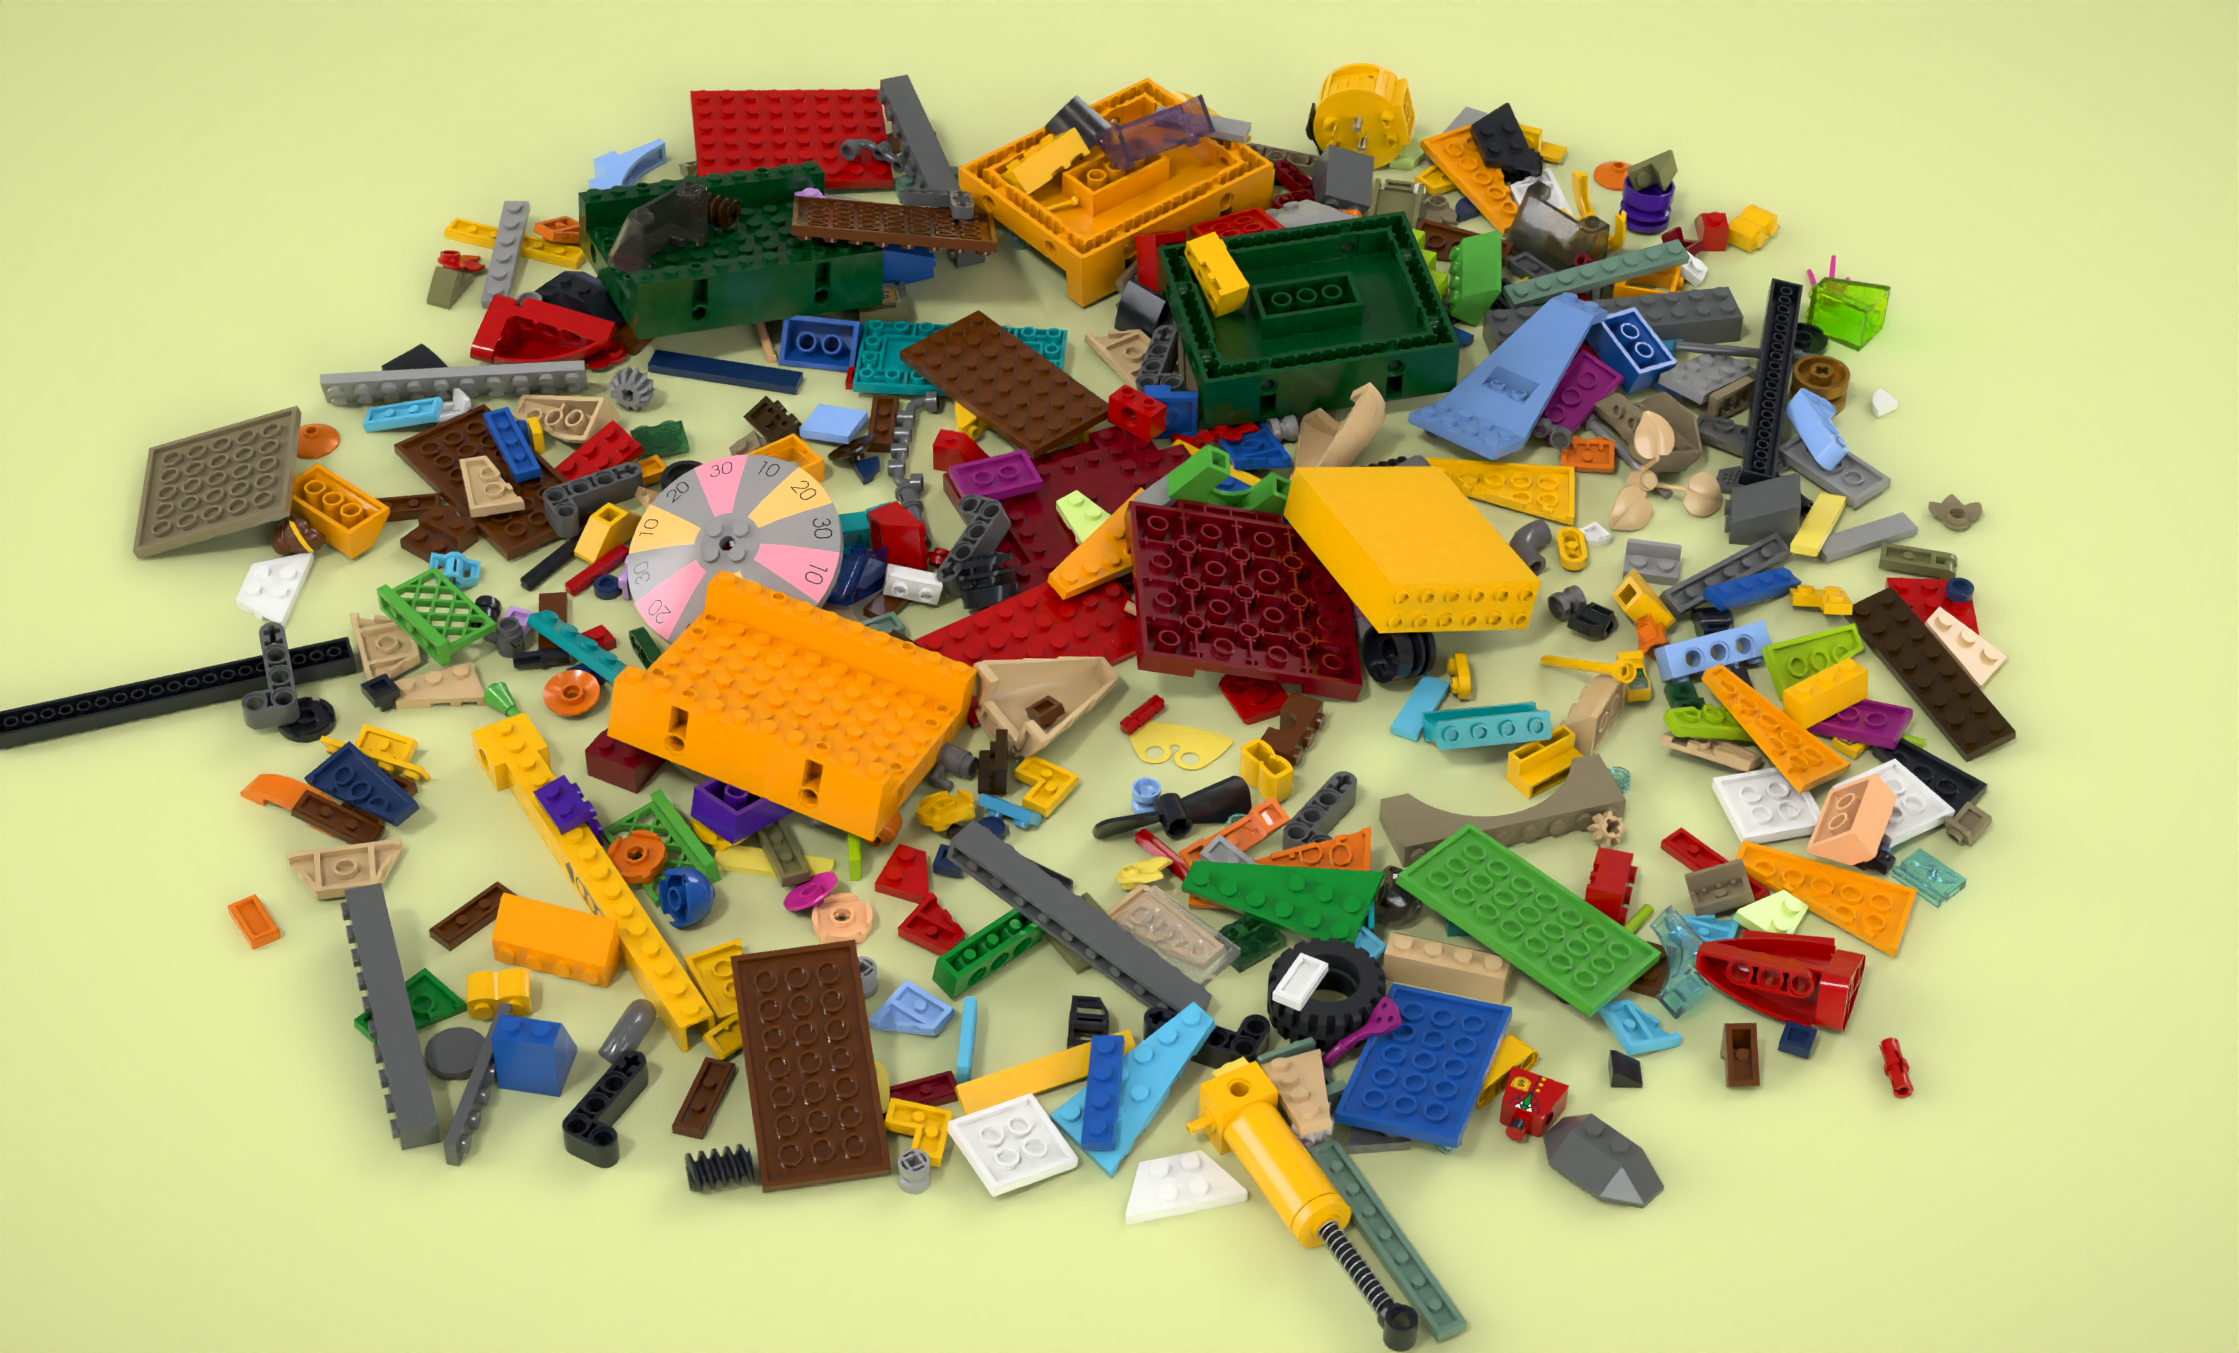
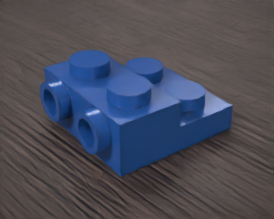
M1144 385L1143 394L1167 405L1165 431L1155 439H1171L1173 433L1196 437L1197 391H1171V385Z

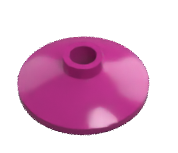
M833 872L819 873L810 877L809 881L797 885L784 899L783 905L786 910L797 911L808 907L813 910L816 905L818 908L819 905L824 903V898L835 887L838 880L836 874Z

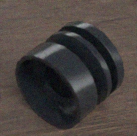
M997 551L971 555L955 563L956 570L969 569L970 571L969 574L958 576V581H971L972 587L960 591L963 609L992 606L1020 594L1018 581H1005L1004 575L1016 570L1015 566L1002 567V562L1014 560L1013 553Z
M1371 626L1364 634L1361 654L1369 675L1378 682L1388 683L1427 674L1433 668L1436 660V645L1432 632L1378 633Z

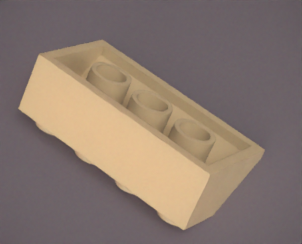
M1391 932L1384 953L1383 963L1386 980L1499 1005L1503 1003L1513 969V964L1499 954L1398 932Z

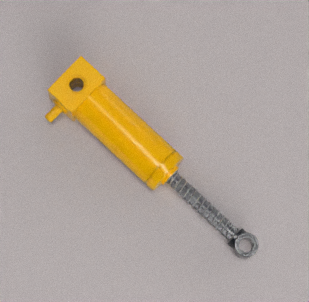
M1254 1061L1201 1083L1199 1118L1186 1123L1187 1132L1192 1135L1202 1130L1220 1156L1232 1151L1298 1243L1305 1248H1315L1325 1244V1247L1330 1250V1254L1334 1256L1335 1261L1339 1262V1266L1343 1268L1344 1273L1348 1274V1279L1352 1280L1353 1285L1357 1287V1291L1366 1299L1367 1304L1371 1305V1310L1378 1317L1377 1322L1383 1329L1385 1345L1389 1349L1398 1352L1411 1349L1416 1343L1417 1312L1408 1305L1394 1303V1298L1389 1296V1291L1384 1290L1385 1285L1380 1284V1279L1375 1277L1376 1273L1371 1272V1267L1366 1265V1260L1361 1259L1362 1254L1357 1253V1248L1353 1247V1242L1348 1241V1236L1344 1235V1228L1349 1223L1351 1217L1350 1206L1278 1112V1090L1258 1063Z

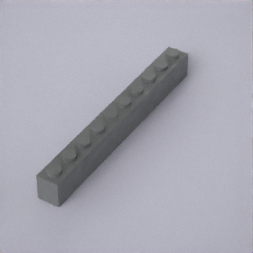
M908 74L881 79L880 90H877V99L879 104L884 106L886 120L891 121L894 137L900 141V150L902 155L907 157L909 171L914 172L917 188L961 190ZM933 207V208H945V209H950L949 207ZM947 249L949 259H953L957 268L985 263L986 256L977 255L976 251L965 250V253L959 254L952 253L950 249Z
M973 819L950 840L946 857L948 860L1149 1009L1161 1007L1180 1013L1192 1002H1195L1207 1012L1212 995L1202 985L1196 984L1184 975L1179 968L1172 966L1162 959L1153 949L1146 947L1135 939L1130 932L1123 930L1112 922L1107 915L1097 911L1081 896L1074 894L1063 886L1058 879L1052 878L1040 869L1035 862L1029 861L1017 852L1012 845L1005 843L995 836L990 829Z
M377 883L345 889L346 902L340 903L343 921H350V925L346 926L348 943H355V949H351L354 968L360 967L361 972L356 973L359 991H366V996L362 997V1004L365 1015L371 1014L372 1020L367 1021L370 1039L377 1040V1045H373L376 1064L382 1063L383 1069L378 1070L381 1088H388L389 1094L384 1095L387 1114L393 1113L395 1118L390 1120L393 1139L399 1138L402 1150L440 1143L438 1119L382 884Z

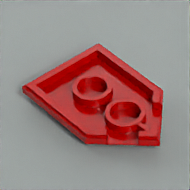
M1225 674L1218 684L1219 690L1246 725H1252L1280 716L1281 708L1289 697L1278 681Z

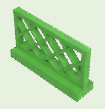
M435 567L393 589L387 584L377 588L380 610L442 667L452 662L450 654L497 630V623ZM433 578L438 582L437 586L423 585ZM404 593H415L413 598L400 597ZM421 593L434 594L433 599L419 598ZM440 594L453 595V599H439ZM416 607H430L429 612H417ZM436 607L450 608L448 613H435ZM456 608L469 610L468 614L454 613ZM432 621H446L445 626L431 625ZM451 622H465L464 627H450ZM471 622L485 624L480 628H470ZM448 635L461 636V638L452 643L447 640Z
M660 789L650 794L652 802L603 828L605 833L603 836L610 845L617 839L612 835L621 830L629 831L627 837L631 836L630 832L635 830H648L654 833L668 834L666 842H662L666 848L667 856L669 851L682 852L679 861L667 860L664 867H691L697 869L708 878L711 884L721 880L713 857ZM651 813L655 817L652 825L639 824L642 818ZM642 854L640 857H631V859L637 860L642 857ZM661 872L656 875L654 882L650 885L639 883L656 908L660 906L659 895L657 896L654 891L656 885L661 880H665L666 877L660 876Z

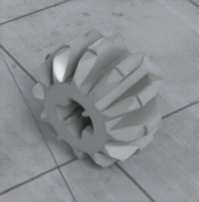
M627 366L615 373L609 388L612 390L610 397L617 399L616 405L622 403L625 405L626 410L632 407L637 411L649 404L655 389L652 387L654 380L647 379L648 372L642 374L639 372L638 367L632 370Z

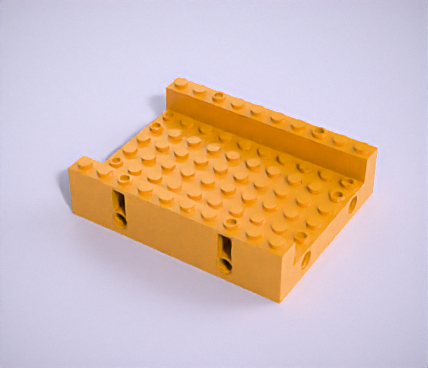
M1149 78L1143 79L1089 105L1111 124L1113 129L1082 160L1079 158L1074 160L1070 167L1067 169L1063 168L1051 180L1029 195L1025 194L1015 185L1011 186L1002 179L1001 174L1007 170V164L1017 158L1019 161L1023 159V153L1033 146L1038 148L1041 145L1039 141L1050 134L1045 127L958 167L959 187L962 191L972 193L974 211L991 212L993 218L1065 270L1067 273V296L1081 307H1085L1118 290L1114 282L1137 259L1135 236L1162 231L1186 230L1187 242L1195 239L1190 235V225L1256 206L1260 207L1263 211L1269 210L1273 197V163L1244 143L1151 127V119L1158 106L1195 113L1199 112ZM1163 140H1179L1183 145L1163 144ZM1073 196L1079 198V204L1076 206L1068 205L1051 211L1045 208L1068 201Z
M720 570L708 582L704 611L646 671L639 667L628 665L615 678L607 736L873 842L934 766L941 747L946 742L952 743L966 726L978 669L970 667L964 662L942 656L938 652L916 646L912 642L890 636L886 632L864 626L860 622L846 619L834 612L815 607L809 602L797 600L783 592L766 588L757 582L748 581L731 572Z

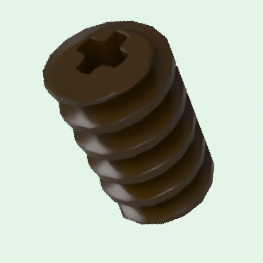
M692 188L684 201L686 217L713 225L714 227H721L724 230L732 229L737 224L741 215L742 206L740 201H733L731 198L724 199L722 195L716 196L712 192L707 194L705 190L698 192L697 188Z

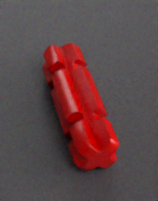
M1153 695L1147 702H1144L1130 713V716L1120 721V730L1127 735L1134 733L1154 717L1155 714L1164 709V699L1158 695Z

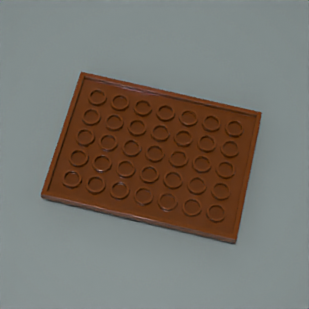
M794 195L791 235H796V238L799 240H812V237L822 238V241L835 243L838 239L848 240L849 244L862 245L863 241L873 242V245L878 247L899 244V247L903 249H914V246H924V249L927 251H940V248L950 249V252L959 254L965 253V250L976 251L977 255L990 256L991 252L997 253L998 241L991 212L974 211L973 219L961 220L952 218L950 209Z

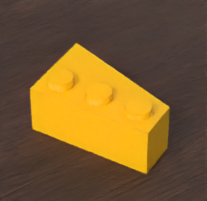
M1075 127L1056 136H1053L1051 133L1039 141L1041 145L1038 148L1035 146L1029 148L1023 153V159L1019 161L1017 158L1006 165L1007 170L1001 174L1002 179L1029 195L1051 180L1063 168L1067 169L1070 167L1074 160L1089 154L1090 150Z
M1216 232L1187 241L1184 252L1215 318L1244 308L1246 297H1248L1249 284L1228 253L1224 241L1219 239Z

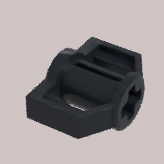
M1594 602L1589 604L1582 603L1576 613L1569 617L1567 627L1588 637L1601 636L1605 639L1610 635L1615 625L1614 611Z
M1705 607L1691 610L1690 619L1694 624L1697 637L1734 628L1733 615L1729 609L1720 611L1716 607Z
M1072 995L1067 1049L1091 1042V1040L1075 1039L1076 1034L1108 1035L1110 1015L1100 997ZM1078 1008L1101 1009L1103 1014L1078 1013Z

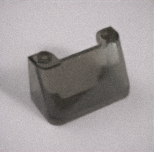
M684 181L681 185L631 211L609 251V265L626 273L638 272L641 269L651 270L650 256L671 244L684 247L685 242L696 241V246L701 247L708 243V188L697 184L695 181Z
M1537 181L1527 188L1505 239L1506 241L1514 242L1512 256L1515 257L1526 251L1557 272L1576 267L1575 258L1582 252L1595 260L1606 259L1610 230L1608 223L1597 216H1588L1580 221L1575 220L1547 202L1551 197L1552 191L1550 187L1541 181Z

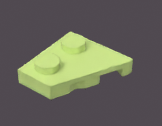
M1412 135L1411 144L1402 147L1399 155L1390 162L1389 168L1414 170L1419 165V162L1425 159V152L1420 148L1421 141L1432 136Z
M1782 890L1738 909L1732 919L1751 931L1793 934L1809 906L1787 891Z

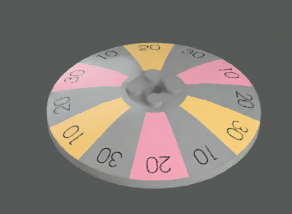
M749 454L734 455L707 462L688 471L667 486L650 504L642 516L634 533L628 556V582L632 598L640 615L650 628L670 645L704 611L708 582L720 570L731 572L748 581L757 582L761 586L783 592L787 596L822 608L836 584L842 564L844 542L840 518L830 497L819 482L809 473L790 462L770 456ZM735 541L733 548L728 551L722 550L726 542Z

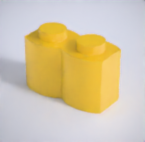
M1753 204L1747 206L1740 216L1735 217L1729 223L1727 243L1748 252L1761 248L1765 240L1770 236H1774L1777 232L1778 215Z
M1258 738L1241 746L1239 772L1249 785L1257 787L1261 796L1266 800L1274 796L1279 803L1292 796L1293 768L1285 758L1276 755L1268 743Z
M511 968L498 973L480 971L467 975L466 1004L469 1018L480 1020L494 1018L500 1002L512 1004L513 1014L516 1017L532 1012V984L529 970Z

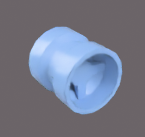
M1144 777L1133 783L1132 811L1134 814L1155 811L1154 803L1161 796V785L1157 780Z

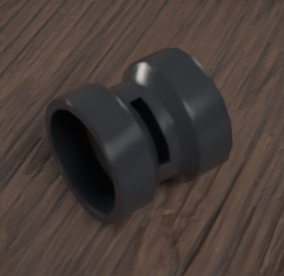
M489 595L478 597L475 604L497 623L502 611L500 601ZM471 622L470 627L480 628L481 623Z

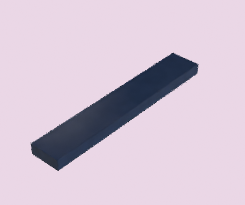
M655 350L648 363V372L793 395L797 394L803 381V372L663 350Z

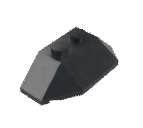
M564 271L534 291L541 295L543 302L615 322L616 328L622 325L621 312L601 280L584 271Z

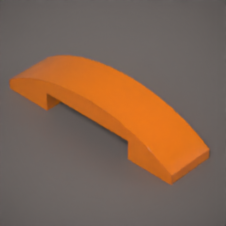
M260 774L240 792L241 797L259 805L265 806L268 802H272L292 811V808L306 789L336 803L322 792L303 782L277 774ZM310 825V827L313 828V829H315V830H318V831H320V832H322V833H324V834H327V835H329V836H331V837H333V838L335 837V836H333V835H331V834H329V833H327V832H325V831H323V830H320V829H318V828H316V827Z
M1273 796L1252 808L1248 815L1207 839H1199L1179 851L1178 854L1190 869L1193 861H1201L1199 859L1200 852L1218 834L1245 853L1277 832L1291 819Z

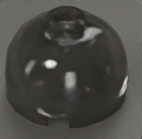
M1389 865L1382 871L1385 875L1384 881L1374 899L1375 924L1386 927L1402 926L1409 922L1414 914L1418 915L1422 909L1423 902L1396 884L1398 874L1403 871L1401 868Z

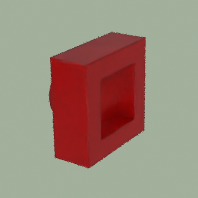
M602 624L581 633L585 637L595 640L598 646L605 651L617 648L616 639Z

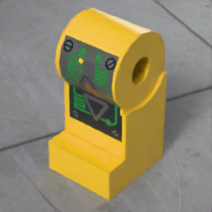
M1642 650L1617 652L1616 661L1619 659L1630 660L1637 669L1634 680L1626 684L1625 702L1649 701L1651 687L1643 664L1644 656Z

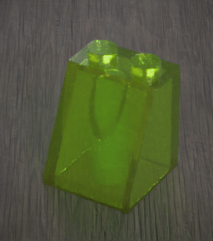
M1824 277L1810 289V306L1806 311L1805 318L1808 324L1815 325L1823 330V335L1827 336L1829 340L1859 352L1884 327L1891 287Z

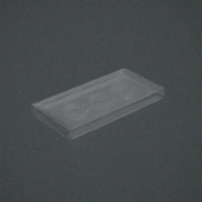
M1156 885L1152 886L1113 920L1120 928L1130 932L1135 939L1146 947L1153 949L1158 956L1172 966L1179 968L1184 975L1203 987L1209 984L1241 955L1240 947Z

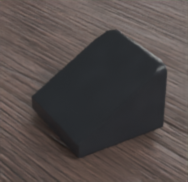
M1610 1050L1608 1069L1611 1087L1642 1088L1640 1061L1618 1051Z

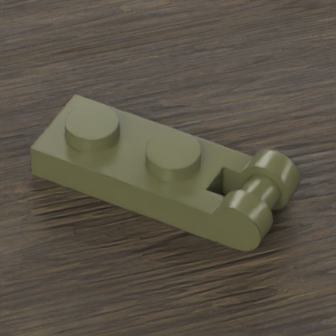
M1882 542L1878 568L1950 580L1956 578L1955 568L1957 567L1958 559L1952 553Z

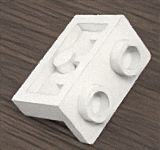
M888 563L885 572L884 595L933 605L938 604L943 583L938 580L936 573Z

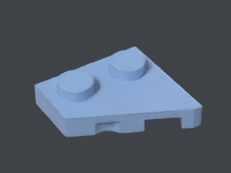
M906 979L868 1021L870 1027L875 1030L936 1036L955 1016L954 1008Z

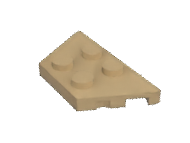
M1141 329L1108 331V336L1094 337L1093 332L1085 333V342L1130 387L1137 390L1136 378L1151 339Z
M350 613L367 681L385 673L391 679H394L421 663L417 643L389 617L375 615L374 620L360 618L359 613Z
M398 838L285 854L287 865L317 900L344 897L345 889L377 883L383 885L403 851L402 839Z

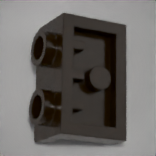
M765 396L743 416L758 433L766 436L771 443L793 433L800 437L799 427L802 423L792 413L788 416L786 414L788 412L787 409L778 400L773 402Z
M996 729V741H990V750L979 751L978 794L980 795L981 793L1007 795L1008 729Z

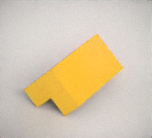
M1563 724L1551 731V739L1531 741L1511 751L1508 755L1506 780L1529 800L1564 782L1569 774L1572 759L1584 757L1574 748L1576 734Z

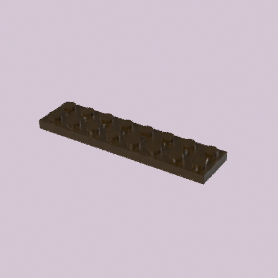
M1892 586L1853 604L1852 615H1844L1850 624L1855 623L1859 635L1966 762L2016 738L2014 728Z

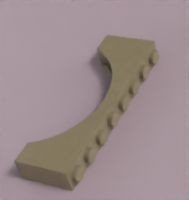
M1598 753L1572 759L1569 774L1561 787L1543 802L1519 812L1499 816L1460 815L1429 806L1407 793L1381 799L1379 821L1403 868H1406L1467 823H1471L1503 846L1585 830L1588 826L1595 824L1592 817L1598 813L1603 816L1604 813L1612 811V816L1623 818L1626 800Z

